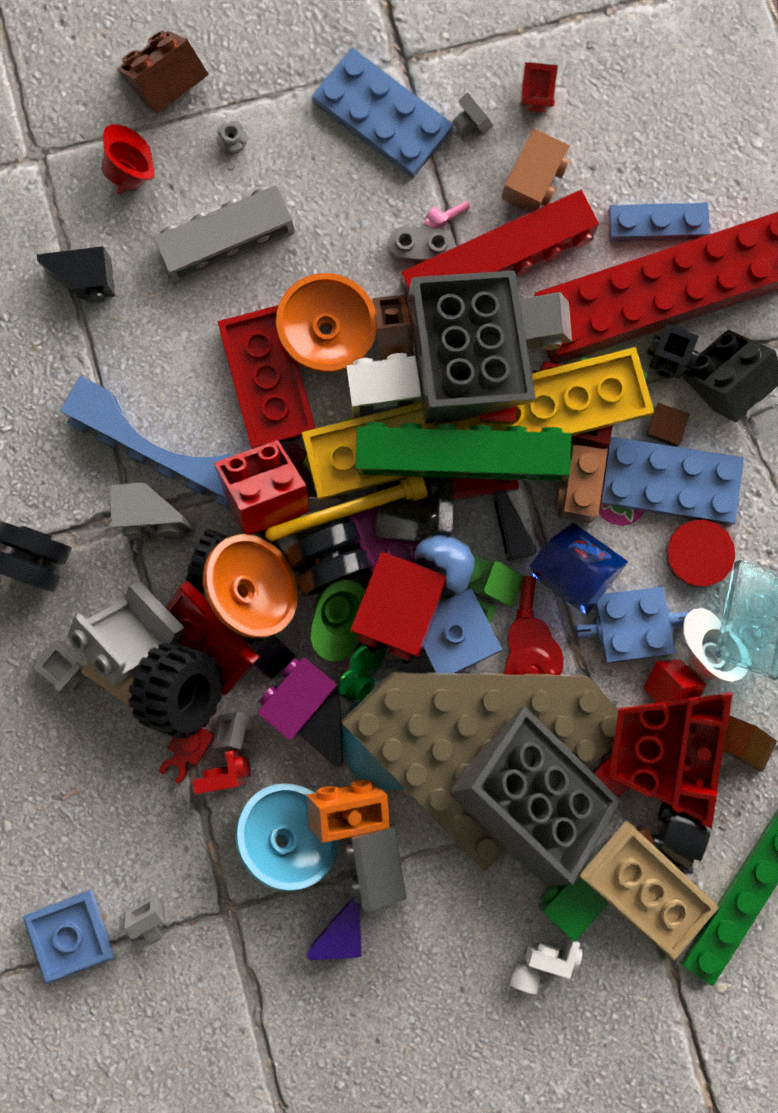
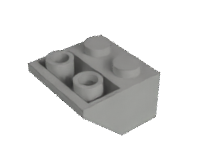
M146 483L109 485L111 527L122 533V536L130 537V541H147L151 539L150 535L164 534L166 539H178L185 537L184 532H194L193 524Z

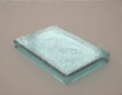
M740 559L734 563L714 657L773 680L778 679V574Z

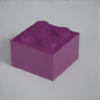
M305 657L301 661L293 659L281 674L285 678L278 688L271 686L258 701L262 707L257 713L290 741L298 736L299 732L312 719L338 686L332 678Z

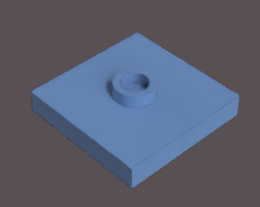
M472 588L464 591L460 596H454L439 604L423 646L435 673H458L502 652V648Z
M92 889L22 916L45 985L115 957Z

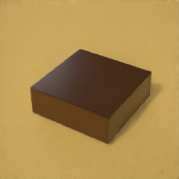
M657 403L645 436L677 447L680 445L690 413Z

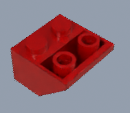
M278 440L214 463L231 513L243 534L252 535L309 513L306 484Z

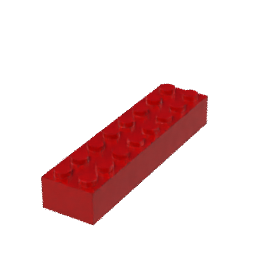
M778 212L535 292L534 297L560 292L569 301L572 342L562 343V347L558 349L547 350L551 363L560 364L664 329L666 324L673 326L777 291Z

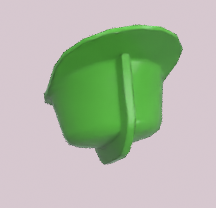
M342 579L333 582L318 595L314 602V617L311 624L310 640L318 656L327 661H340L348 658L355 651L359 643L356 641L358 635L351 631V627L366 590L354 580Z

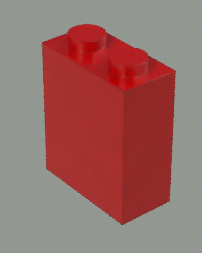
M381 551L351 627V631L358 635L356 641L376 648L378 643L391 647L389 654L409 661L411 655L419 658L446 589V575Z

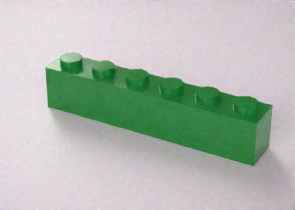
M368 422L366 427H357L355 469L358 475L567 482L571 469V433H562L563 429L558 427H545L541 429V432H527V428L523 426L506 427V431H492V427L488 425L471 426V430H457V426L452 424H438L436 429H422V425L417 423H403L401 428H388L386 423Z

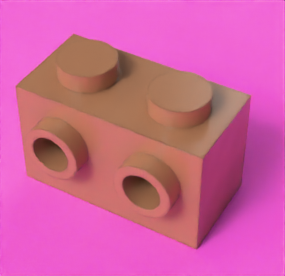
M534 128L504 185L501 199L529 213L541 208L542 205L550 204L556 191L552 184L556 177L563 178L571 161L566 158L570 145Z
M575 444L571 447L570 477L567 482H563L562 487L558 486L555 506L559 507L558 518L589 523L598 518L607 449Z

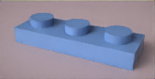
M708 203L610 205L608 209L609 242L692 240L709 235Z

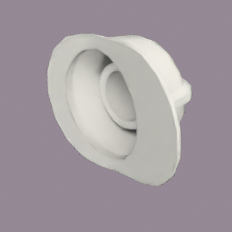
M703 608L690 611L683 622V635L688 646V657L692 668L703 678L720 679L727 682L740 680L746 675L749 667L748 655L744 646L712 612Z

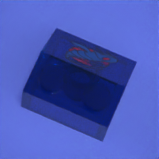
M573 522L549 540L529 567L533 577H536L538 581L587 616L626 567L628 561Z

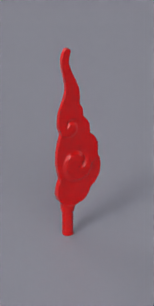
M523 576L519 609H517L516 619L510 624L507 633L510 652L503 671L505 675H561L564 664L562 650L553 639L548 625L535 618L534 611H532L536 577Z

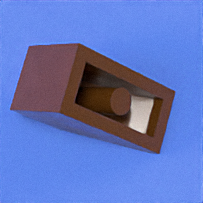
M405 294L372 298L376 310V334L380 361L387 360V356L396 353H406L407 357L414 356L412 325Z

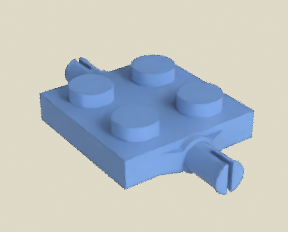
M663 586L599 594L594 596L596 608L595 623L575 625V633L580 632L576 634V638L579 640L597 637L602 646L605 664L670 656L675 654L672 638L673 627L683 626L685 617L690 611L671 614L666 604Z

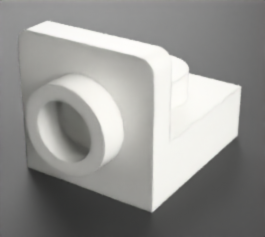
M567 936L562 955H559L560 950L558 948L539 943L538 948L528 945L524 959L530 967L570 979L572 971H577L580 966L582 949L579 948L580 943L577 940L574 942Z

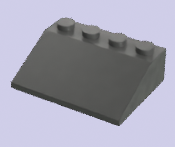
M515 270L412 277L408 293V304L425 424L460 421L534 402L535 392Z
M521 707L467 765L449 792L455 800L547 887L574 884L620 802V799L526 707Z

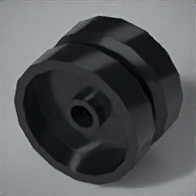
M0 521V544L11 547L9 554L0 551V574L55 593L61 576L57 571L41 566L42 562L46 560L58 565L66 564L72 547L52 540V536L23 525L17 527Z
M354 522L339 524L316 532L294 543L285 550L293 569L310 567L297 578L304 597L322 592L333 582L357 578L373 568L366 550L347 552L357 546L361 540Z

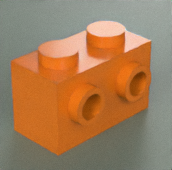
M356 780L351 783V786L341 788L325 786L319 788L316 793L306 794L309 829L322 843L390 828L388 796L370 780Z

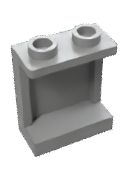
M139 580L129 586L125 599L88 619H85L81 614L73 617L67 637L70 639L72 646L77 651L82 652L93 664L95 671L114 686L131 676L134 670L137 671L140 666L139 661L142 657L146 658L148 651L153 647L158 649L159 644L179 643L185 627Z

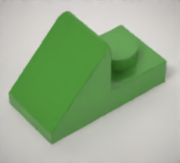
M473 555L475 567L466 590L472 588L474 594L511 608L523 575L496 560L492 563Z

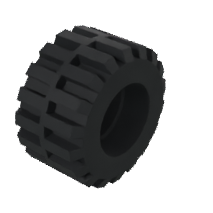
M178 643L159 644L158 649L153 647L148 651V656L146 658L142 657L139 661L140 666L137 671L134 670L132 678H134L133 684L129 686V693L132 694V697L129 699V706L134 708L132 711L134 718L138 719L139 723L143 726L175 738L185 739L189 738L190 734L194 736L198 734L201 727L205 728L209 724L210 717L215 715L217 711L216 706L221 701L222 695L220 691L223 688V680H220L222 671L220 667H217V660L210 657V654Z

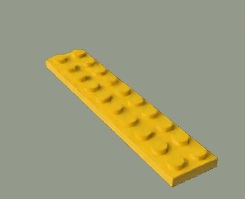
M634 347L532 373L535 401L516 406L514 425L479 422L480 416L460 421L425 424L422 402L302 432L318 499L322 500L406 478L402 476L357 474L355 469L357 427H366L368 422L386 423L388 428H401L403 423H417L422 425V429H436L438 424H452L457 426V430H471V426L488 425L492 427V431H506V427L523 426L527 428V432H541V429L545 427H558L563 429L562 433H571V436L652 416L654 409L637 349Z

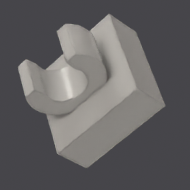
M468 92L458 100L465 112L459 114L452 122L464 137L475 126L478 127L483 135L493 127L487 115Z
M239 712L219 715L211 749L221 752L251 749L252 745L243 741L245 732H255L256 729L253 724L247 723L248 715Z
M157 895L126 911L124 930L131 940L143 934L147 943L152 945L163 938L160 932L163 929L161 924L163 923V904Z

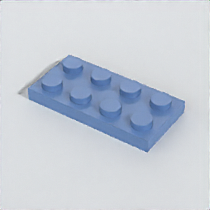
M354 48L348 51L311 95L314 104L412 178L416 176L453 131L454 124Z
M610 437V442L607 446L608 451L600 501L601 505L696 520H708L728 525L736 523L744 457Z

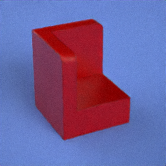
M674 659L656 662L644 685V690L659 703L701 697L707 684L682 660Z

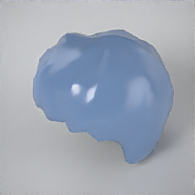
M436 535L422 540L416 546L414 552V560L417 565L446 575L444 595L460 596L467 589L475 567V558L465 543L458 541L455 537Z

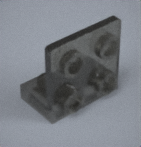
M423 478L427 489L426 498L417 501L401 498L377 506L375 537L377 539L420 543L422 540L436 535L449 537L453 533L454 478ZM401 480L377 485L376 492L400 485Z

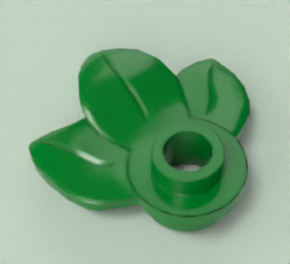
M361 645L351 656L348 671L339 679L338 692L341 695L343 694L348 700L362 701L374 686L375 681L371 677L380 668L387 647L385 645L381 646L375 652L370 653L367 645Z

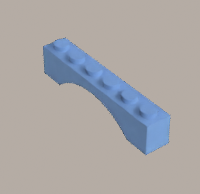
M82 376L78 378L60 410L69 418L68 425L83 433L87 429L98 433L96 439L113 449H115L117 444L128 449L126 455L142 464L145 463L146 459L158 465L155 469L157 472L174 480L176 475L187 480L186 487L200 495H203L205 491L217 496L216 503L230 510L214 463L233 455L191 457L160 448L140 436L133 429L123 414L118 399L109 390Z

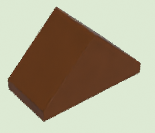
M730 716L723 753L763 772L777 740L759 727Z

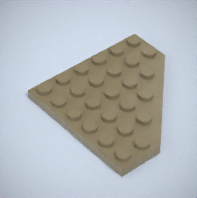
M392 672L341 722L485 872L507 848L449 794L467 765L521 707H526L590 769L613 746L618 709L586 675Z

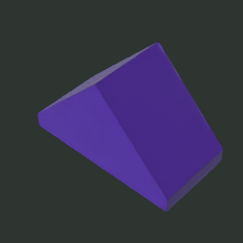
M354 895L308 947L305 955L310 960L362 957L360 903L355 904Z

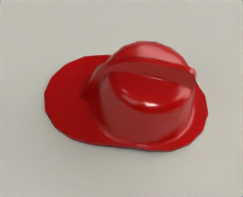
M120 124L108 125L103 132L104 155L101 171L114 184L116 193L121 195L126 189L136 190L145 180L154 178L155 171L152 153L147 142L136 131Z

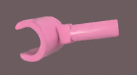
M465 201L447 210L444 214L437 207H433L426 214L427 219L424 223L429 228L443 229L453 217L470 209V205Z

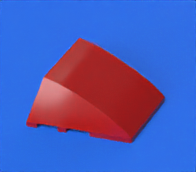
M733 692L618 708L609 777L647 797L653 796L671 805L673 810L679 813L684 812L700 820L702 825L712 829Z

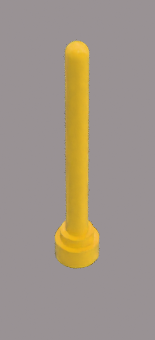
M406 477L400 481V485L269 527L265 535L268 540L274 541L401 498L417 501L427 497L426 485L423 477Z

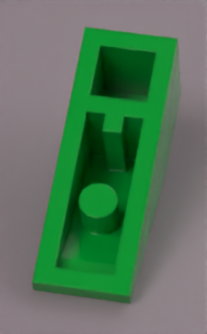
M578 875L573 885L547 887L540 896L542 902L538 906L544 914L575 942L609 902Z

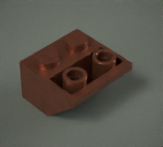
M163 30L152 35L148 39L149 45L141 51L133 50L125 55L122 59L123 64L116 68L147 108L157 114L209 75L188 39L170 31L164 32Z

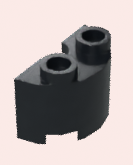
M662 802L658 812V820L663 822L659 835H652L654 843L651 844L682 873L687 875L693 874L692 866L694 860L702 861L708 846L711 829L702 825L700 820L684 812L679 813L673 810L671 805Z

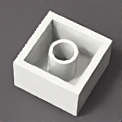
M396 353L387 356V360L373 362L372 358H361L353 361V365H346L353 419L421 402L422 396L415 356L407 357L406 353Z

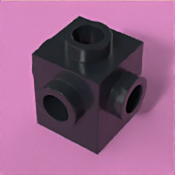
M666 324L661 337L654 335L647 354L653 356L649 368L654 369L655 373L661 377L680 379L684 370L691 371L696 362L699 352L694 350L699 336L683 328Z

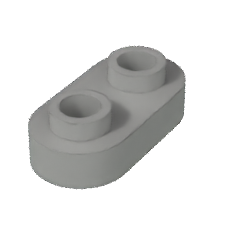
M403 226L395 229L389 237V252L395 260L402 263L419 264L454 248L452 235L441 228ZM406 238L411 241V244L403 246L399 241ZM440 240L444 243V246L436 248L432 243Z

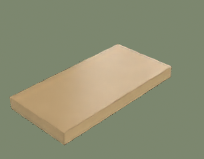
M627 821L624 822L579 875L673 961L676 960L719 908Z

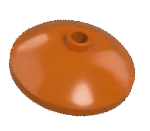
M333 273L309 275L294 283L285 292L278 305L276 314L278 338L286 353L301 366L317 372H339L346 370V365H353V361L364 358L371 349L377 332L376 310L366 291L353 280ZM327 326L332 332L325 335L319 329Z
M240 534L223 540L210 552L203 571L204 591L212 611L226 627L245 637L265 638L278 633L290 623L297 608L298 586L293 569L280 550L265 539L254 535Z

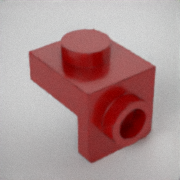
M524 62L520 104L527 105L526 111L546 113L547 107H554L558 65Z

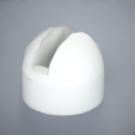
M528 964L520 965L512 974L510 986L527 993L537 994L540 985L538 971L528 966Z

